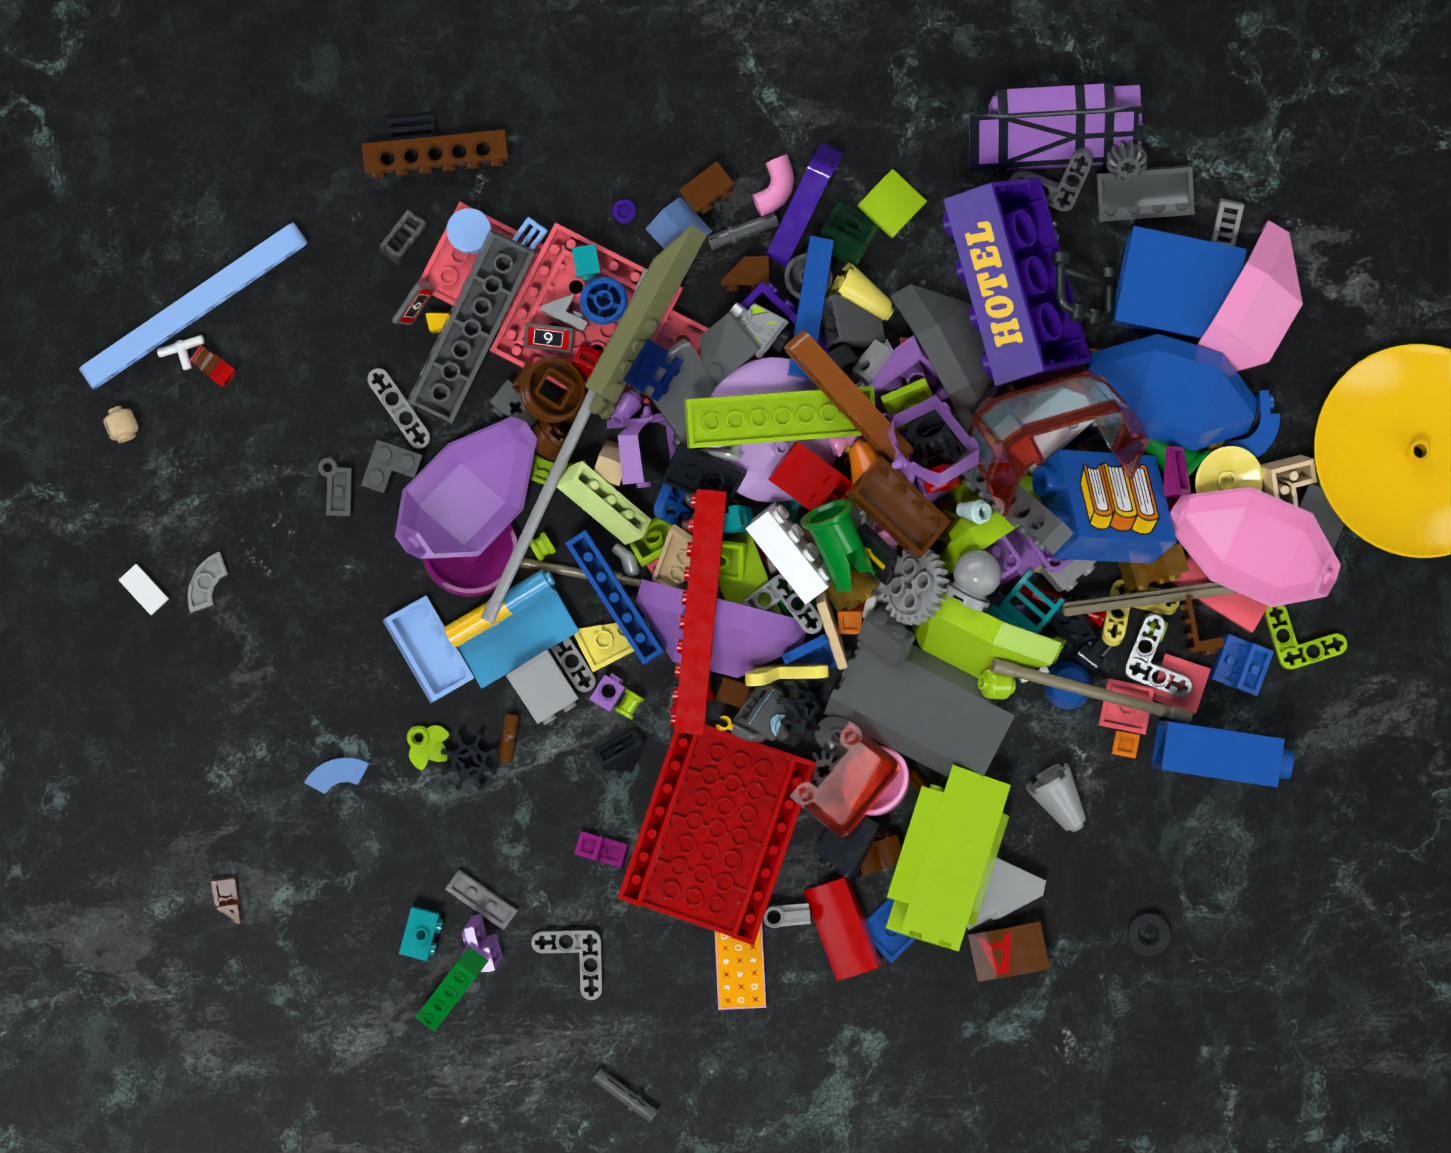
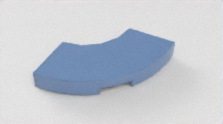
M355 758L333 759L321 764L312 771L304 783L324 794L338 783L350 782L358 785L370 763Z

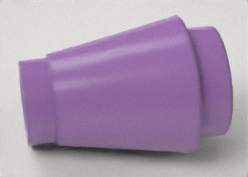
M631 390L621 394L615 411L611 416V420L616 425L622 426L641 409L642 398L640 395Z

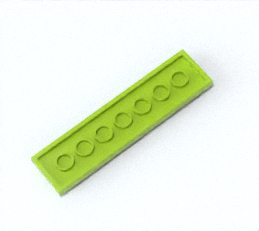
M874 386L858 387L875 406ZM821 390L684 399L687 448L861 436L860 432Z

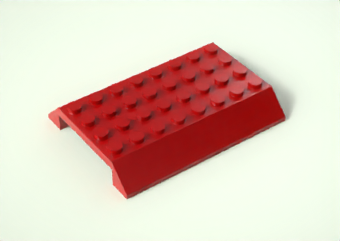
M705 725L704 735L674 732L617 899L637 906H644L754 945L816 762L758 742L746 741L729 732L719 731L717 728Z

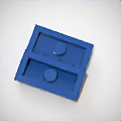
M1225 633L1223 638L1225 647H1220L1209 678L1258 696L1274 651Z

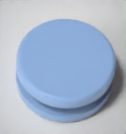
M464 208L455 212L449 219L447 236L456 250L465 254H475L480 251L492 227L488 218L481 211L473 208Z

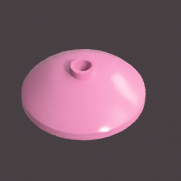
M870 746L860 750L848 761L844 768L845 772L842 773L841 791L845 801L852 809L867 816H878L893 810L905 797L910 782L909 768L906 761L898 752L886 746ZM884 782V786L879 789V784Z

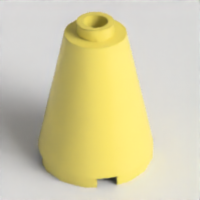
M846 264L842 269L845 271V274L836 277L826 298L837 294L879 317L882 321L884 319L887 321L894 311V308H892L893 302L853 264Z

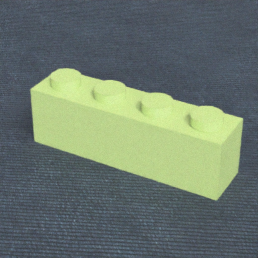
M583 461L566 468L556 486L625 545L641 539L651 522L647 515Z

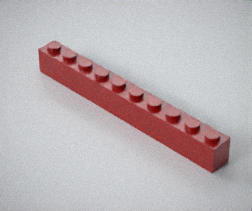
M697 489V494L692 493L691 508H695L694 518L689 520L688 532H692L693 536L692 542H687L686 556L690 557V567L685 566L684 581H688L687 591L683 590L682 605H686L685 615L680 616L679 629H683L684 632L683 639H678L677 653L681 654V663H676L675 678H679L678 688L674 687L673 702H677L676 712H671L670 726H675L674 732L704 735L727 491Z

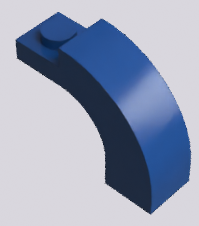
M1269 390L1256 392L1258 421L1253 433L1243 440L1224 441L1222 447H1241L1252 453L1256 458L1270 447L1278 433L1280 413L1270 414V410H1274L1273 396H1269Z

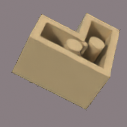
M1297 455L1261 465L1264 478L1262 492L1297 507L1299 506L1296 487L1317 482L1314 459L1304 455Z

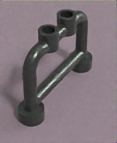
M1052 253L1051 265L1056 266V300L1059 307L1070 314L1069 320L1071 322H1082L1085 318L1086 326L1098 327L1100 323H1106L1111 320L1114 313V282L1119 280V269L1112 267L1100 269V276L1070 267L1069 253ZM1065 275L1104 287V313H1100V310L1086 309L1081 304L1068 303L1065 296Z

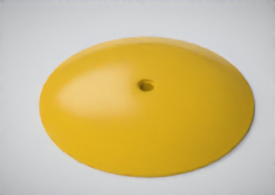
M1409 344L1384 349L1358 362L1339 379L1325 400L1318 418L1314 440V458L1320 485L1329 504L1342 522L1355 534L1373 546L1389 553L1413 558H1434L1451 554V349L1427 344ZM1414 447H1419L1422 450V458L1415 456Z

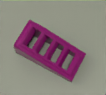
M1166 447L1164 497L1175 498L1191 494L1184 447Z

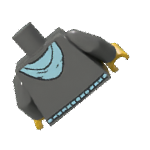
M774 682L756 686L733 719L736 722L735 725L731 723L728 716H721L720 719L725 720L727 726L722 727L716 724V728L719 731L728 729L731 731V734L746 741L762 742L765 739L773 741L776 737L780 741L785 740L789 736L790 730L785 725H781L780 720L785 718L786 709H784V705L777 704L776 702L777 699L786 698L784 690Z

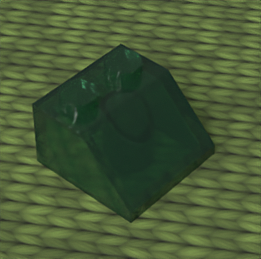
M839 200L819 237L834 240L832 256L843 261L845 264L851 263L857 267L879 226L866 214Z

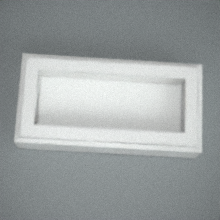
M135 564L119 579L122 585L150 615H153L169 600L138 564Z

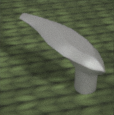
M743 444L732 445L730 450L701 449V451L720 459L737 461L742 459V455L739 452Z

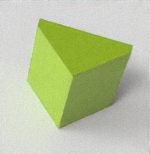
M657 517L651 520L641 539L629 543L642 567L660 557L669 529L672 527Z
M722 541L719 579L743 581L747 544Z

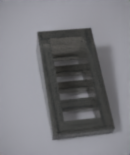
M407 210L379 247L380 253L399 265L427 226V223ZM406 221H409L410 223L415 225L417 229L414 230L411 227H409L407 224H405ZM400 230H405L407 233L411 235V237H407L405 234L400 232ZM397 237L405 243L404 246L394 240V238ZM389 245H392L394 248L399 250V252H396L394 249L389 247Z

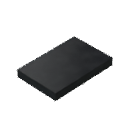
M680 442L660 482L691 495L692 493L697 494V489L727 491V510L745 478L747 470L696 448H687V444Z

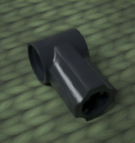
M1103 626L1098 630L1097 637L1090 639L1088 643H1084L1072 657L1090 674L1099 666L1104 659L1103 656L1112 647L1107 645L1102 639ZM1111 630V637L1115 638L1117 635Z

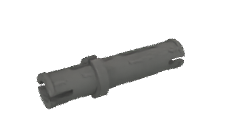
M772 212L738 226H728L726 230L707 236V240L713 251L724 245L737 244V241L770 228L778 227L779 223L775 212Z
M602 1068L599 1069L592 1079L593 1082L627 1105L629 1111H635L649 1123L659 1111L644 1101L642 1095L639 1093L636 1095Z

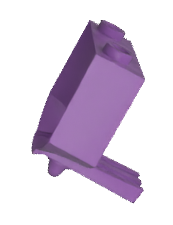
M936 395L894 416L888 431L890 442L896 450L892 468L896 469L913 486L915 475L936 487H940L979 464V445L976 439L968 436L952 416L947 403H942ZM935 409L971 454L942 473L933 472L915 462L910 463L899 450L894 429Z
M644 406L640 418L628 419L622 426L616 425L612 420H607V429L627 427L618 435L623 485L636 484L637 488L651 487V482H644L638 441V433L644 425L659 423L666 426L670 460L676 451L672 444L675 432L661 413H652L650 406Z

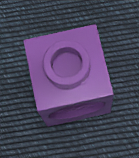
M612 673L609 677L604 675L590 700L610 712L625 689L621 685L623 680ZM606 684H611L615 687L616 693L612 698H606L602 694V688Z

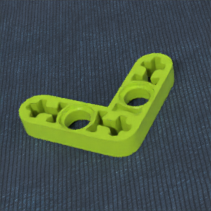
M1284 605L1276 606V609H1281L1282 614H1279L1280 622L1285 620L1286 625H1280L1273 629L1272 624H1277L1276 618L1270 617L1269 614L1273 611V608L1268 606L1264 612L1278 661L1285 669L1299 668L1340 655L1347 648V641L1340 634H1330L1297 644L1289 615ZM1280 629H1286L1289 633V639L1285 643L1279 642L1276 638V634ZM1335 637L1336 641L1342 642V645L1338 646V651L1335 648L1326 649L1328 655H1324V647L1320 643L1324 640V645L1333 643L1332 639ZM1316 645L1319 648V655L1316 658L1308 657L1306 654L1308 646ZM1301 648L1305 662H1301V658L1293 660V665H1290L1289 662H1284L1287 652H1290L1291 655H1296L1300 653L1297 649Z

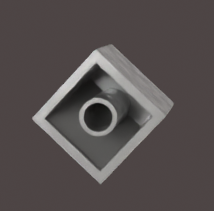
M545 650L506 675L537 724L543 722L546 725L557 718L555 713L563 709L566 713L577 706L575 701L579 697L549 650Z

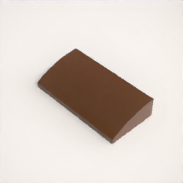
M882 456L845 493L914 559L922 558L951 522L896 469H893L892 465Z

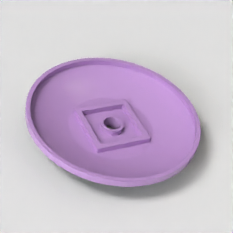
M768 357L752 360L739 366L718 384L711 397L820 389L811 379L787 375L790 359ZM828 438L743 444L739 452L742 455V459L724 461L747 470L746 476L737 490L738 494L757 501L782 502L793 498L769 481L768 478L796 441H799L830 466L834 465L837 456L834 457L832 455V448L829 445ZM732 445L705 447V449L730 450Z

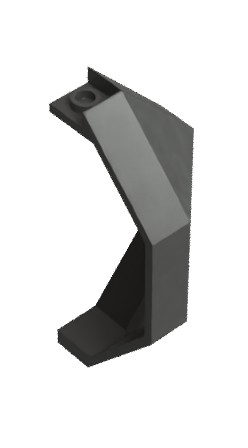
M912 284L890 295L894 302L893 307L895 310L898 309L917 337L969 437H974L978 444L989 439L971 410L994 384V379L986 373L983 367L982 355L985 347L981 333L973 327L970 321L969 308L972 304Z

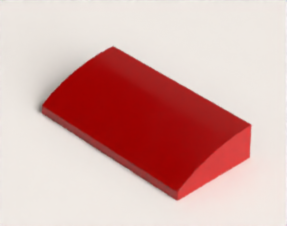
M841 877L803 891L837 981L874 970L882 965L850 879Z

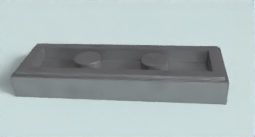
M460 869L445 888V890L502 930L507 927L518 911Z

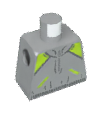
M736 302L730 310L761 347L755 353L759 358L764 356L780 332L789 323L786 319L756 303H753L749 310Z

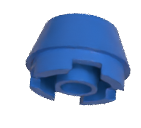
M595 278L588 282L581 292V310L590 321L596 324H612L618 321L627 309L628 296L626 290L620 282L613 278Z
M1074 662L1059 663L1052 667L1048 673L1092 685L1091 677L1087 670ZM1044 685L1049 701L1061 709L1078 708L1089 698L1088 696Z

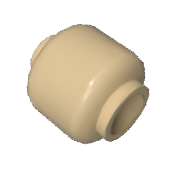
M121 406L108 410L109 415L104 418L103 422L109 438L118 441V443L135 438L138 424L132 410L122 409Z

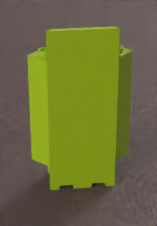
M952 765L945 788L931 784L930 788L921 787L887 898L894 900L886 929L959 952L967 925L975 927L1009 816L1002 812L1011 785Z

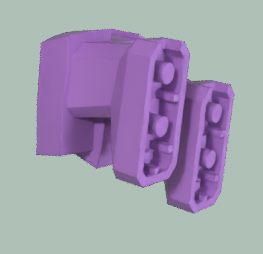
M1021 526L982 550L993 555L999 563L1002 573L999 586H1003L1018 575L1023 577L1029 569L1033 571L1042 564L1049 572L1058 573L1074 561L1071 559H1054V555L1049 550H1040L1032 542L1035 538L1031 537L1028 539L1018 530Z

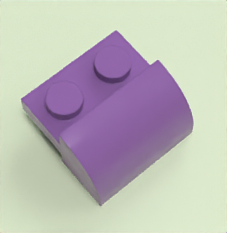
M473 915L465 926L464 931H462L463 941L466 946L461 956L470 946L488 960V963L481 972L495 971L503 957L497 934L487 936L482 915Z

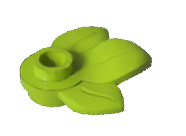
M437 725L428 728L414 726L408 731L407 742L411 746L409 758L416 768L423 770L428 760L435 762L447 761L448 755L441 754V749H446L442 742L449 736L446 729ZM416 733L423 735L421 742L415 740Z

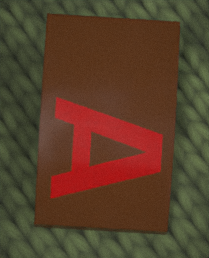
M1039 920L968 934L978 982L1050 969Z

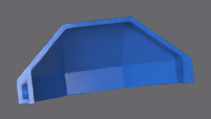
M1155 334L1092 352L1090 356L1092 362L1088 363L1086 367L1083 386L1130 433L1196 451L1249 432L1256 413L1257 399L1222 352Z

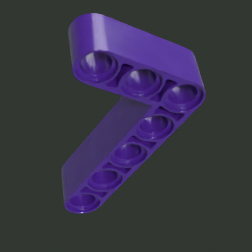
M823 142L821 143L810 161L765 256H769V259L787 267L828 181L844 154L843 152Z

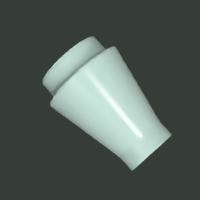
M984 500L961 502L956 508L958 516L977 524L987 522L992 514L990 505Z

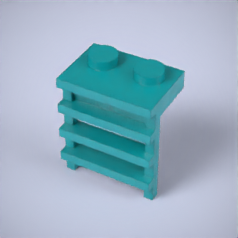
M1029 569L1000 605H992L987 613L1001 621L1039 634L1042 631L1041 629L1050 622L1052 616L1060 610V607L1066 600L1061 597L1055 604L1028 580L1034 573ZM1024 584L1052 608L1047 615L1019 591ZM1015 595L1042 618L1038 625L1010 602Z

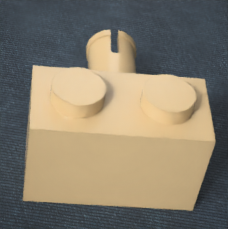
M606 440L598 456L594 472L613 488H615V485L619 486L622 481L619 444Z

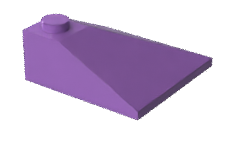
M914 335L894 349L869 385L874 386L875 404L886 413L887 411L881 396L923 378L926 379L933 396L936 395L941 402L949 398L922 346Z

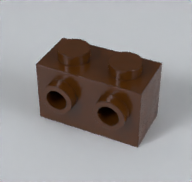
M716 161L680 188L679 193L695 215L700 212L704 215L714 207L713 202L719 198L723 201L733 193L731 189L734 187V183Z

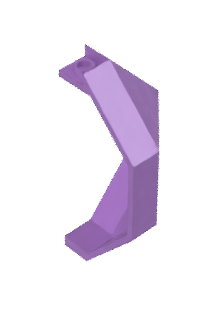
M509 417L447 444L402 490L395 537L408 554L420 559L479 556L523 511L537 437L525 421Z
M641 579L636 604L671 660L681 663V654L677 653L678 639H683L684 632L683 629H679L680 616L685 615L686 605H682L683 590ZM717 599L710 671L739 678L745 675L746 672L761 667L802 646L806 632L795 618Z

